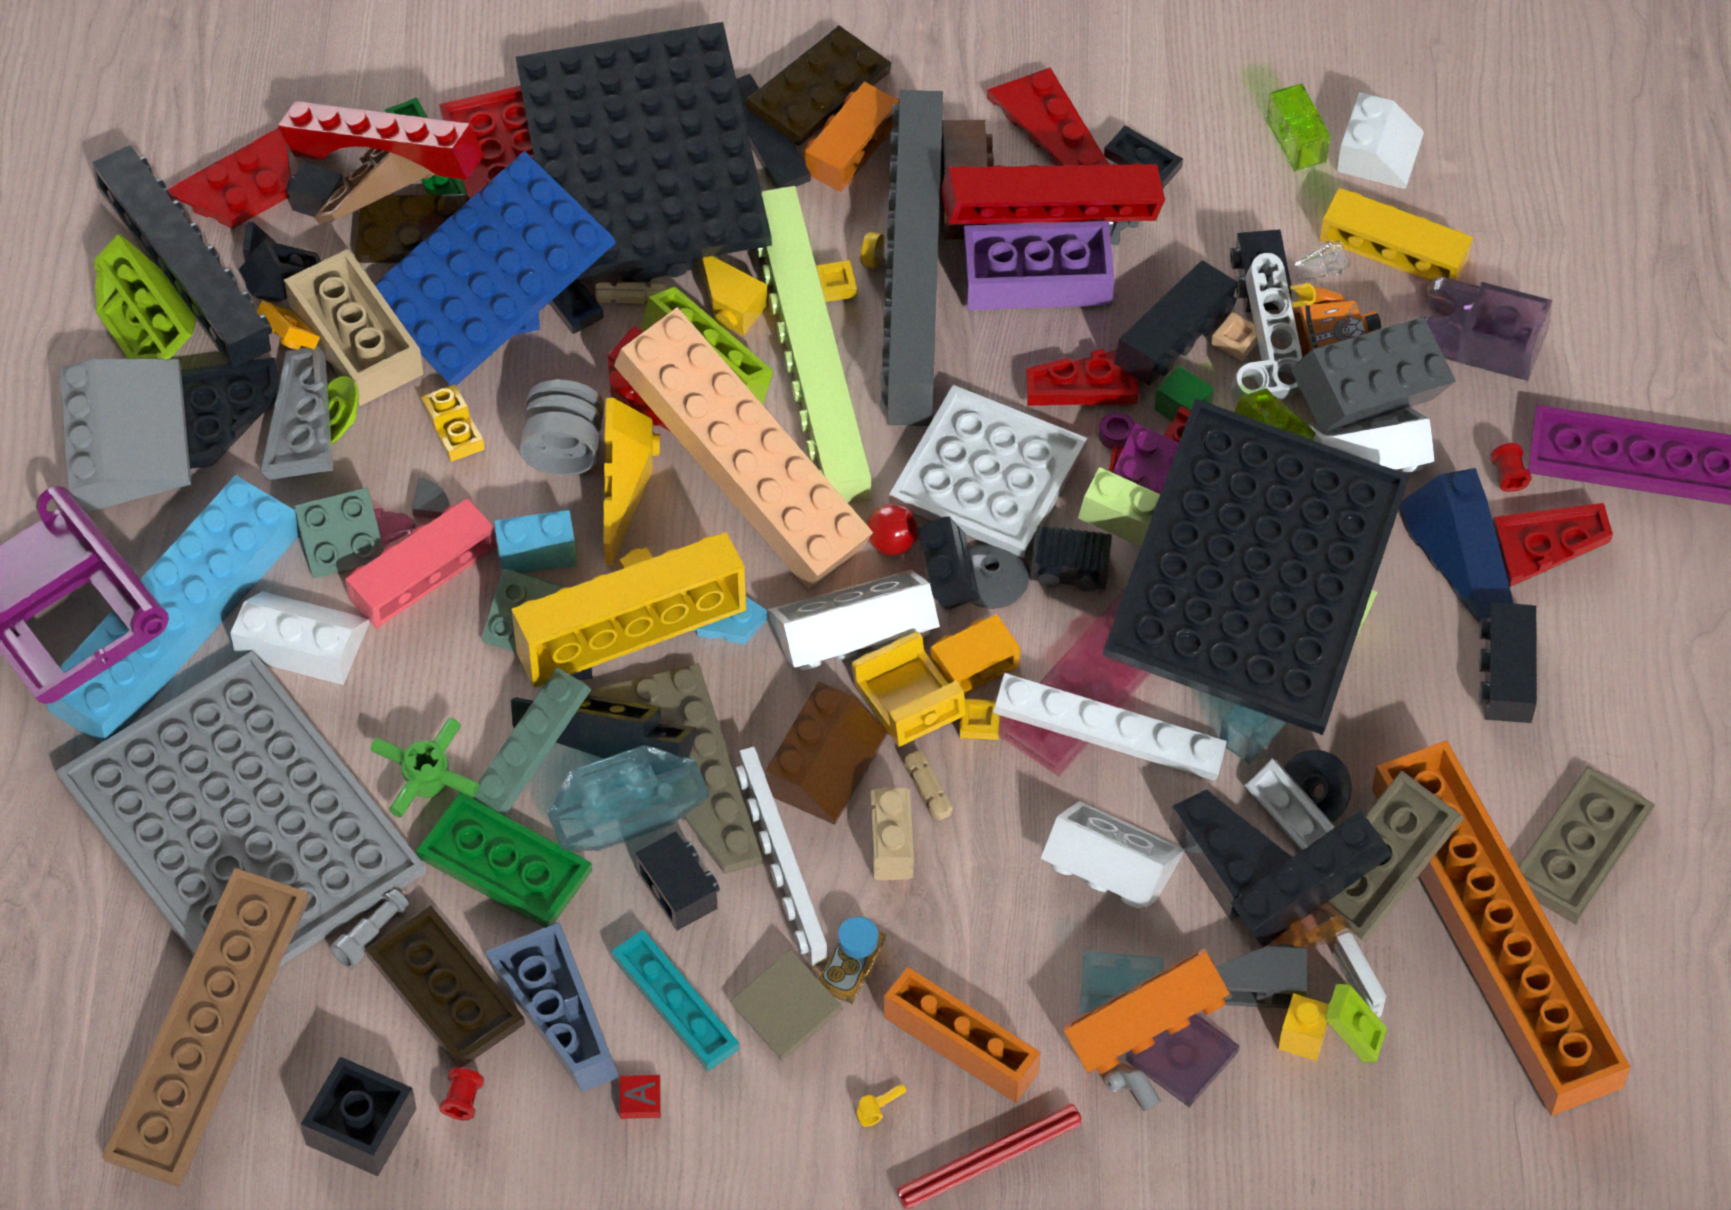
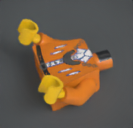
M1310 283L1290 286V290H1295L1298 295L1297 302L1292 303V307H1294L1292 309L1302 358L1313 349L1382 328L1380 317L1376 311L1360 314L1357 302L1346 301L1341 293L1320 286H1312Z

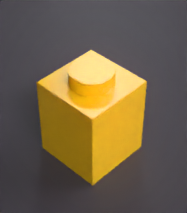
M1293 994L1282 1027L1278 1050L1317 1061L1329 1025L1325 1019L1328 1004Z

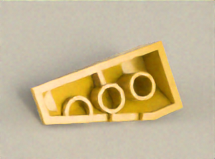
M606 398V463H604L605 496L607 498H604L603 545L605 565H613L653 472V456H660L661 442L660 434H653V421L651 418L615 398Z

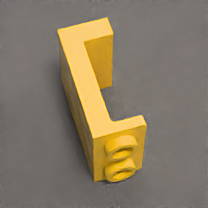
M919 632L901 637L893 643L872 653H867L852 662L855 688L898 747L966 716L964 690L957 681L950 684L947 682L926 654L923 637Z

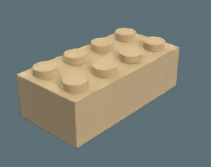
M349 249L284 280L289 307L320 336L317 346L325 353L326 360L337 376H348L357 383L359 388V407L424 375L420 348Z

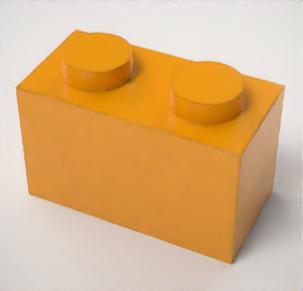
M995 614L987 619L982 618L974 621L967 629L953 636L945 635L931 646V660L949 684L954 681L959 683L965 695L1003 676L1004 673L1018 669L1021 647L998 614Z

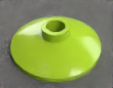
M340 376L327 385L331 444L343 436L346 430L354 424L357 417L359 388L357 383L348 376Z

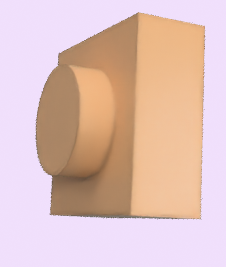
M1232 312L1213 334L1211 344L1236 359L1243 361L1258 343L1255 325Z

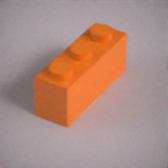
M866 82L856 92H851L837 115H831L820 135L816 139L812 138L805 147L803 155L805 157V165L810 171L811 177L842 192L892 132L893 104H900V100Z

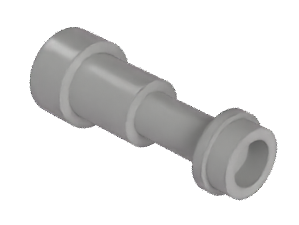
M395 889L382 895L383 904L368 919L363 918L347 935L342 934L330 946L331 953L342 965L353 969L364 958L365 949L379 937V930L394 914L401 916L405 912L409 903L403 894Z

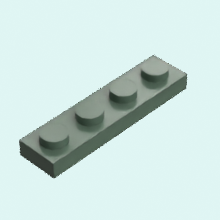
M556 668L478 781L480 784L479 791L472 799L505 816L591 689L585 683Z

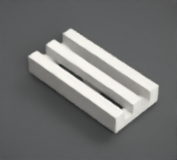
M1350 932L1337 936V944L1334 947L1336 951L1333 952V957L1348 984L1355 989L1378 1017L1382 1016L1386 994Z

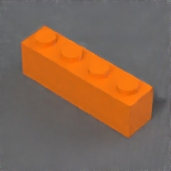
M1203 948L1066 1024L1064 1032L1087 1073L1096 1069L1098 1074H1102L1120 1063L1117 1058L1118 1056L1129 1050H1132L1135 1055L1154 1045L1153 1037L1167 1030L1169 1035H1172L1191 1024L1188 1018L1203 1010L1205 1015H1208L1220 1009L1226 1004L1224 998L1230 995V992L1207 950Z
M907 967L884 995V1018L1014 1103H1017L1038 1076L1040 1051L911 968Z

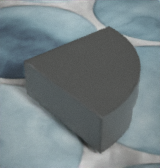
M419 478L412 507L413 516L436 519L450 506L448 497L437 484Z

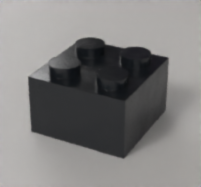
M339 1057L301 1122L305 1144L368 1173L379 1176L417 1109L413 1088L343 1057Z

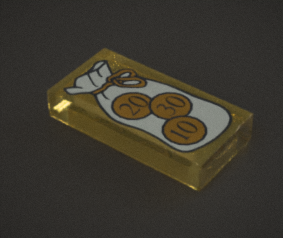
M878 930V946L876 950L868 957L860 959L844 954L837 942L818 980L834 997L853 1004L886 940V933Z

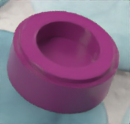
M1120 412L1105 415L1099 423L1098 437L1100 442L1109 449H1113L1116 446L1120 449L1123 448L1135 425L1134 420L1127 414Z

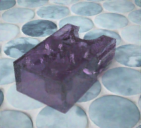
M1443 277L1432 280L1426 290L1428 306L1432 311L1445 317H1424L1444 358L1528 381L1549 330L1552 300L1481 282L1479 287Z

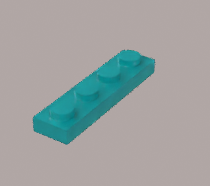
M644 929L611 950L614 962L707 1072L740 1050L739 1041Z

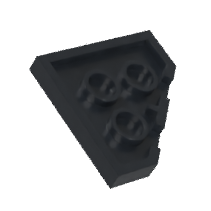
M275 358L248 361L233 369L229 364L181 370L190 469L213 466L276 400L279 384Z

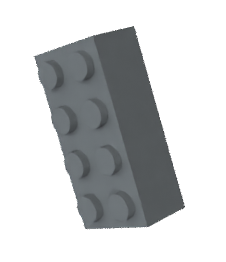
M1425 317L1313 349L1290 368L1322 434L1431 401L1456 382Z

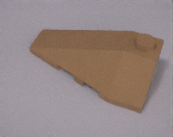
M368 147L359 158L363 164L357 169L349 171L344 179L348 182V185L342 186L333 192L314 219L318 223L337 220L422 178L428 179L434 173L402 156Z

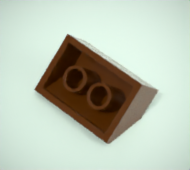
M818 681L765 770V777L773 798L835 825L884 742L887 730L852 695Z

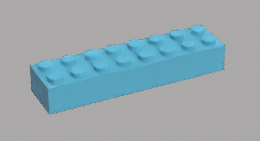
M235 475L140 579L168 613L169 621L164 632L60 700L46 704L48 712L99 744L128 727L300 536L295 510ZM113 610L60 667L64 673L92 656L97 650L106 647L129 632Z

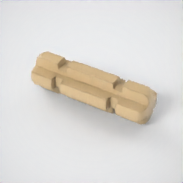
M599 281L596 284V301L599 303H611L612 300H616V303L646 304V300L650 296L667 290L665 283L651 282V286H646V282H617V285H612V282Z
M917 750L906 755L904 765L908 773L914 777L912 780L925 804L930 806L928 809L932 817L937 821L950 817L953 814V805L948 796L943 794L945 791L932 767L927 765L929 762L924 753Z

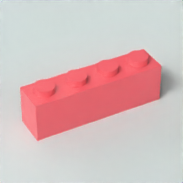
M468 498L457 505L449 506L443 511L441 516L427 525L419 526L412 532L411 536L397 545L387 547L379 557L367 565L359 566L353 570L350 576L345 579L349 600L365 618L369 619L376 629L496 549L495 527Z

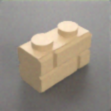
M882 788L871 790L870 811L874 879L878 881L913 878L914 851L910 789Z

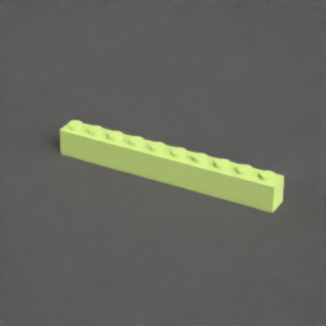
M791 186L761 191L771 232L772 246L756 248L758 258H765L766 264L762 265L764 283L767 286H772L773 293L769 294L772 314H779L780 322L776 323L779 343H786L788 351L784 352V361L787 373H794L795 381H791L793 399L795 403L801 402L803 410L799 411V421L802 432H809L810 440L806 441L808 458L812 462H816L819 471L847 503L870 499L871 475L796 187Z

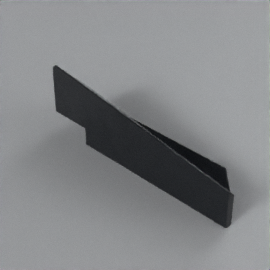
M587 695L555 743L679 783L684 777L697 732L696 727L659 724L662 721L661 707ZM519 697L511 700L512 725L514 729L534 700Z

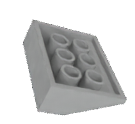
M92 359L60 368L68 490L86 513L191 485L181 364L178 359Z

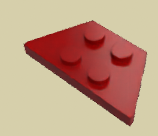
M278 127L167 188L169 197L172 201L178 200L192 206L194 213L206 218H214L218 223L234 229L290 197L287 194V184L291 175L286 141Z

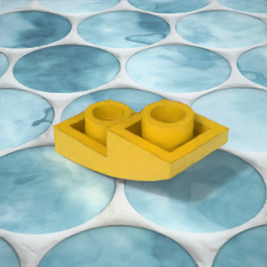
M455 384L421 397L429 420L451 462L485 450L484 440L472 421L468 405Z

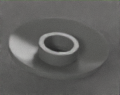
M988 543L969 548L979 597L970 601L971 604L987 609H997L1011 605L1022 597L1029 583V569L1024 558ZM993 567L997 568V570L989 571L986 568Z

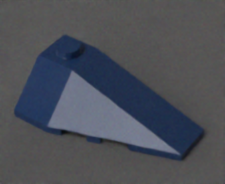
M1476 468L1440 474L1401 501L1399 509L1409 537L1416 546L1421 545L1431 558L1430 563L1436 571L1441 570L1453 585V592L1478 623H1480L1481 616L1487 617L1490 602L1514 604L1488 501Z

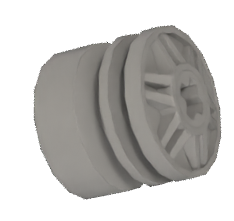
M555 379L543 381L532 387L527 395L525 424L522 428L520 441L521 457L528 465L538 471L552 475L571 476L582 474L592 469L597 462L600 444L599 432L602 429V418L604 415V400L589 386L572 380Z

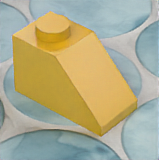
M713 256L702 258L703 280L713 319L724 329L734 330L744 336L768 306L767 284Z

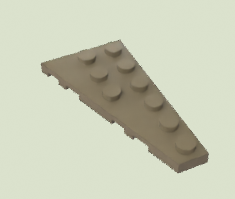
M696 663L591 690L588 695L661 707L662 721L659 724L696 727L697 735L684 777L679 783L648 773L647 775L663 795L666 794L675 806V811L683 821L686 820L697 834L699 842L724 874L762 864V855L700 664Z

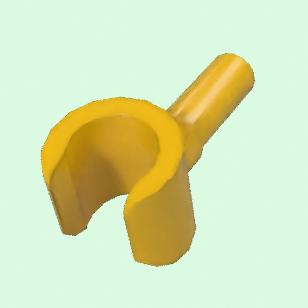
M899 1084L877 1097L873 1095L862 1097L856 1111L861 1125L869 1127L882 1120L883 1115L880 1108L906 1093L905 1086Z

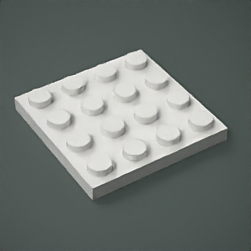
M953 385L890 492L889 503L904 506L912 513L931 521L944 516H950L966 535L1025 558L1035 540L1037 526L1043 525L1085 451L1087 438Z

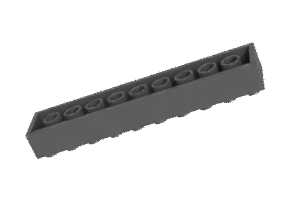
M900 90V104H893L890 182L896 183H890L883 362L881 372V410H888V425L929 426L932 422L943 91Z

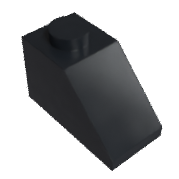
M263 240L239 268V271L246 283L247 290L252 296L280 302L288 299L284 280L320 263L321 260L316 252Z

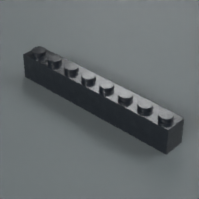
M129 145L93 161L92 166L97 188L152 262L164 272L197 318L196 321L231 368H236L271 351L269 335L272 334V328L264 314L258 315L255 311L254 303L248 292H241L232 271L229 268L223 269L212 245H205L201 232L194 222L189 224L179 201H172L163 180L160 177L155 179L152 175L147 159L143 155L139 157Z

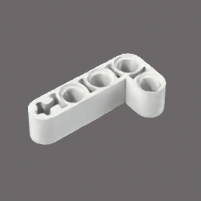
M1263 253L1253 260L1246 274V286L1262 361L1244 364L1231 384L1232 395L1242 404H1257L1288 399L1294 396L1299 389L1290 368L1302 359V353L1284 265L1278 256L1272 253ZM1260 269H1263V270H1264V273H1258V272H1259ZM1265 275H1271L1268 283ZM1263 304H1275L1279 308L1280 314L1272 315L1268 313ZM1274 337L1283 339L1287 349L1280 350L1275 348L1270 339ZM1286 372L1293 377L1294 384L1287 385L1282 383L1278 378V373ZM1249 377L1254 379L1258 384V389H1247L1242 383V378Z

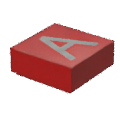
M660 1075L620 1076V1119L661 1118Z

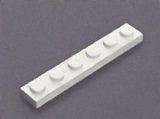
M1004 673L993 713L1214 781L1219 775L1227 741L1007 673Z
M755 747L740 750V766L735 767L736 778L740 789L747 788L750 799H747L746 802L752 822L759 821L762 831L758 832L762 851L764 855L771 853L774 864L770 865L774 884L776 888L783 886L786 897L782 898L786 917L788 921L795 920L798 931L794 932L798 950L801 955L807 953L812 967L827 963V943Z

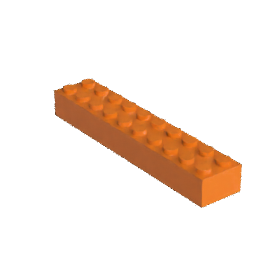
M1445 740L1377 765L1372 786L1377 800H1379L1397 775L1403 771L1464 817L1419 876L1551 1116L1623 1089L1631 1068L1630 1064L1448 741Z

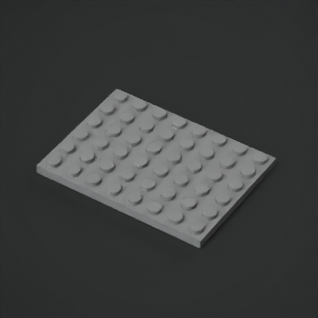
M253 651L55 771L60 783L193 957L234 868L306 891L310 896L279 967L381 903L384 893H388L391 889L399 891L426 874L424 863Z

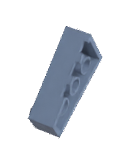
M560 922L485 951L495 975L581 1092L619 1078Z

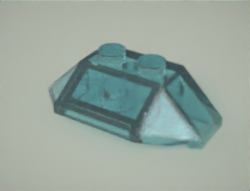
M643 745L570 771L548 811V818L561 850L600 851L672 825L708 799L710 794L695 760L686 757L681 758L672 753Z

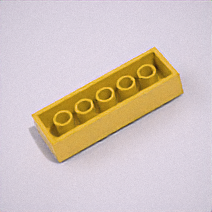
M727 532L715 536L704 537L699 542L679 549L668 550L664 554L649 560L632 563L628 567L610 574L596 576L592 580L574 587L562 588L549 596L526 601L520 606L511 609L517 655L533 688L546 684L556 668L571 675L747 611L745 565Z

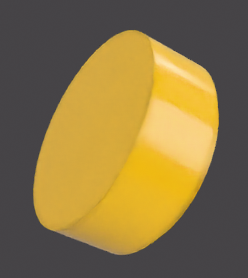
M868 232L865 235L860 252V261L863 267L879 268L883 258L885 243L882 233Z

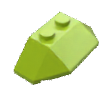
M117 234L94 259V270L97 271L95 283L96 314L128 359H170L193 335L197 318L164 272L128 240Z

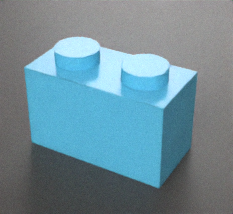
M570 510L494 520L501 572L503 568L528 573L577 566Z

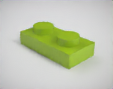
M1336 984L1331 1002L1327 1006L1326 1021L1362 1062H1377L1387 1027L1350 984Z

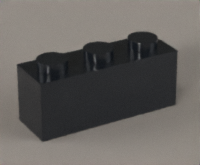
M1490 602L1487 617L1481 616L1479 624V639L1486 640V649H1481L1479 655V672H1485V682H1480L1479 705H1485V720L1532 723L1537 705L1536 605Z

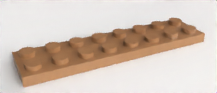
M234 868L102 1155L105 1162L180 1188L309 902L310 896L308 892Z

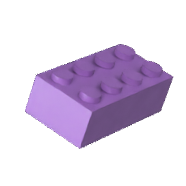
M1109 221L964 226L963 256L967 310L1112 305L1114 269Z

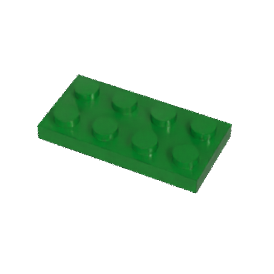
M461 792L416 850L417 856L421 861L544 928L554 925L592 872L591 862Z

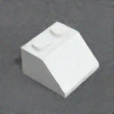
M1359 92L1341 144L1337 172L1406 189L1424 131L1393 100Z

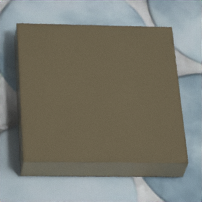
M791 949L730 1000V1003L781 1061L785 1060L843 1010L841 1004Z

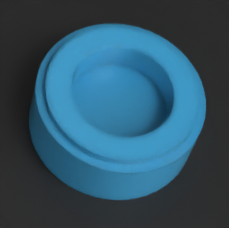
M865 917L847 919L839 928V947L849 957L857 959L868 957L878 946V929L876 925Z

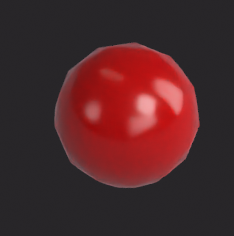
M885 504L874 510L867 521V526L873 532L869 541L877 552L884 555H901L909 551L918 539L916 534L917 523L913 513L908 508L899 504Z

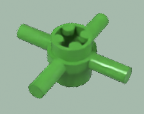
M448 718L433 742L418 741L407 750L381 738H375L371 745V751L402 765V774L406 781L389 807L391 814L401 818L416 795L423 798L434 797L440 794L445 786L472 798L476 796L480 784L449 770L448 760L444 753L461 728V724L457 720Z

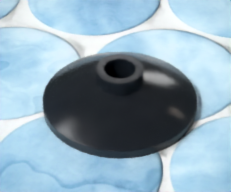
M1322 750L1304 751L1287 762L1284 766L1286 772L1331 822L1337 820L1346 810L1352 794L1351 776L1345 764L1335 755ZM1323 784L1324 793L1321 797L1316 798L1314 790L1316 786Z

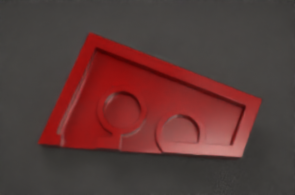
M1104 348L1091 351L1090 357L1073 361L1069 358H1064L1026 368L1027 406L1138 404V382L1136 377L1114 364L1116 350L1105 352Z
M1604 503L1497 516L1493 520L1509 587L1610 543L1613 536Z

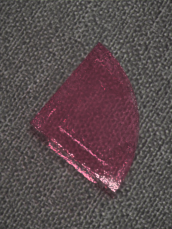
M383 508L374 509L383 546L412 533L416 529L415 522L402 512L399 514L384 511Z

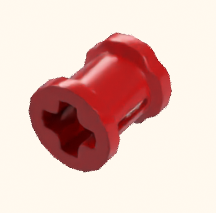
M1517 443L1500 445L1490 453V460L1493 465L1497 466L1500 475L1499 487L1504 492L1522 490L1532 480L1530 471L1525 469L1522 461L1523 449Z
M452 1068L448 1074L450 1085L446 1099L440 1102L439 1110L442 1114L452 1119L468 1121L475 1116L476 1110L473 1105L478 1089H481L484 1085V1077L468 1068Z

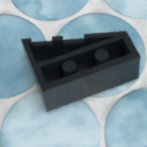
M1204 790L1172 806L1169 829L1180 846L1185 849L1184 852L1230 920L1239 916L1230 903L1293 858L1208 790Z

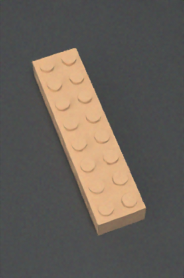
M678 307L620 350L614 364L616 369L808 591L864 548L873 534L871 529Z

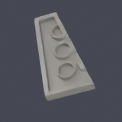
M316 346L315 350L301 348L299 350L286 351L261 473L267 480L333 471L326 355L319 346Z

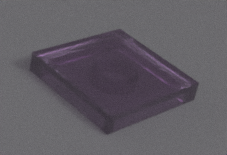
M1197 1014L1188 1018L1191 1024L1172 1035H1169L1168 1031L1165 1030L1153 1037L1155 1044L1135 1055L1130 1050L1126 1054V1061L1136 1069L1142 1070L1148 1078L1189 1108L1237 1055L1240 1045Z

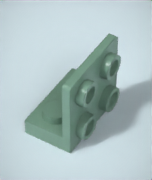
M368 487L293 507L313 578L367 565L384 551Z
M503 568L482 635V641L517 653L511 609L520 606L526 601L537 600L554 594L560 589L566 588V586L516 570Z

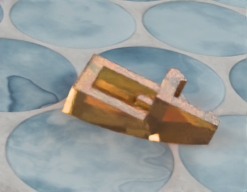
M1338 914L1310 931L1305 923L1296 921L1289 926L1290 931L1278 936L1275 941L1277 945L1291 944L1296 948H1313L1333 942L1337 936L1347 932L1352 933L1354 929L1347 917Z

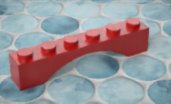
M295 101L278 125L295 157L323 160L328 154L342 148L369 147L402 156L423 166L437 176L468 180L484 156L469 123Z

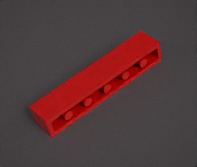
M1157 164L994 165L991 167H969L962 165L948 167L941 187L948 224L1156 221L1165 202Z

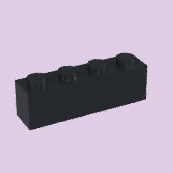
M1201 260L1119 338L1114 364L1149 386L1160 375L1166 376L1172 369L1174 362L1181 355H1188L1195 341L1201 335L1207 336L1222 315L1226 317L1231 313L1237 301L1234 294L1238 281Z
M1360 809L1230 903L1255 938L1265 947L1393 854Z

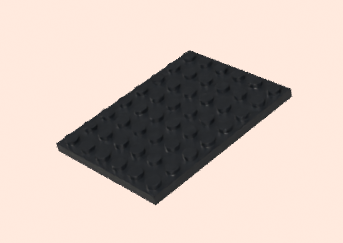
M723 22L515 56L535 162L601 224L616 241V244L576 279L772 246L771 232Z
M1195 398L1102 656L1323 735L1410 475Z

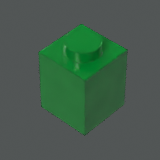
M1178 365L1157 388L1154 410L1173 421L1177 416L1180 406L1191 411L1195 398L1212 404L1214 387Z

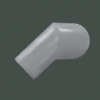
M1118 1064L1113 1067V1070L1107 1071L1104 1075V1081L1109 1090L1113 1092L1121 1088L1131 1090L1143 1111L1161 1102L1148 1077L1142 1070L1125 1064Z

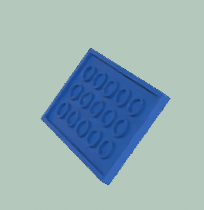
M524 151L374 285L420 348L423 359L450 386L454 384L457 386L616 244V241L601 224Z

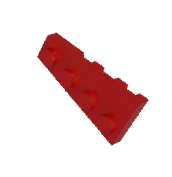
M1051 67L987 89V99L994 106L998 104L1006 112V118L1013 125L1016 126L1018 124L1029 135L1028 139L1037 148L1041 146L1050 155V161L1055 166L1064 164L1110 165Z

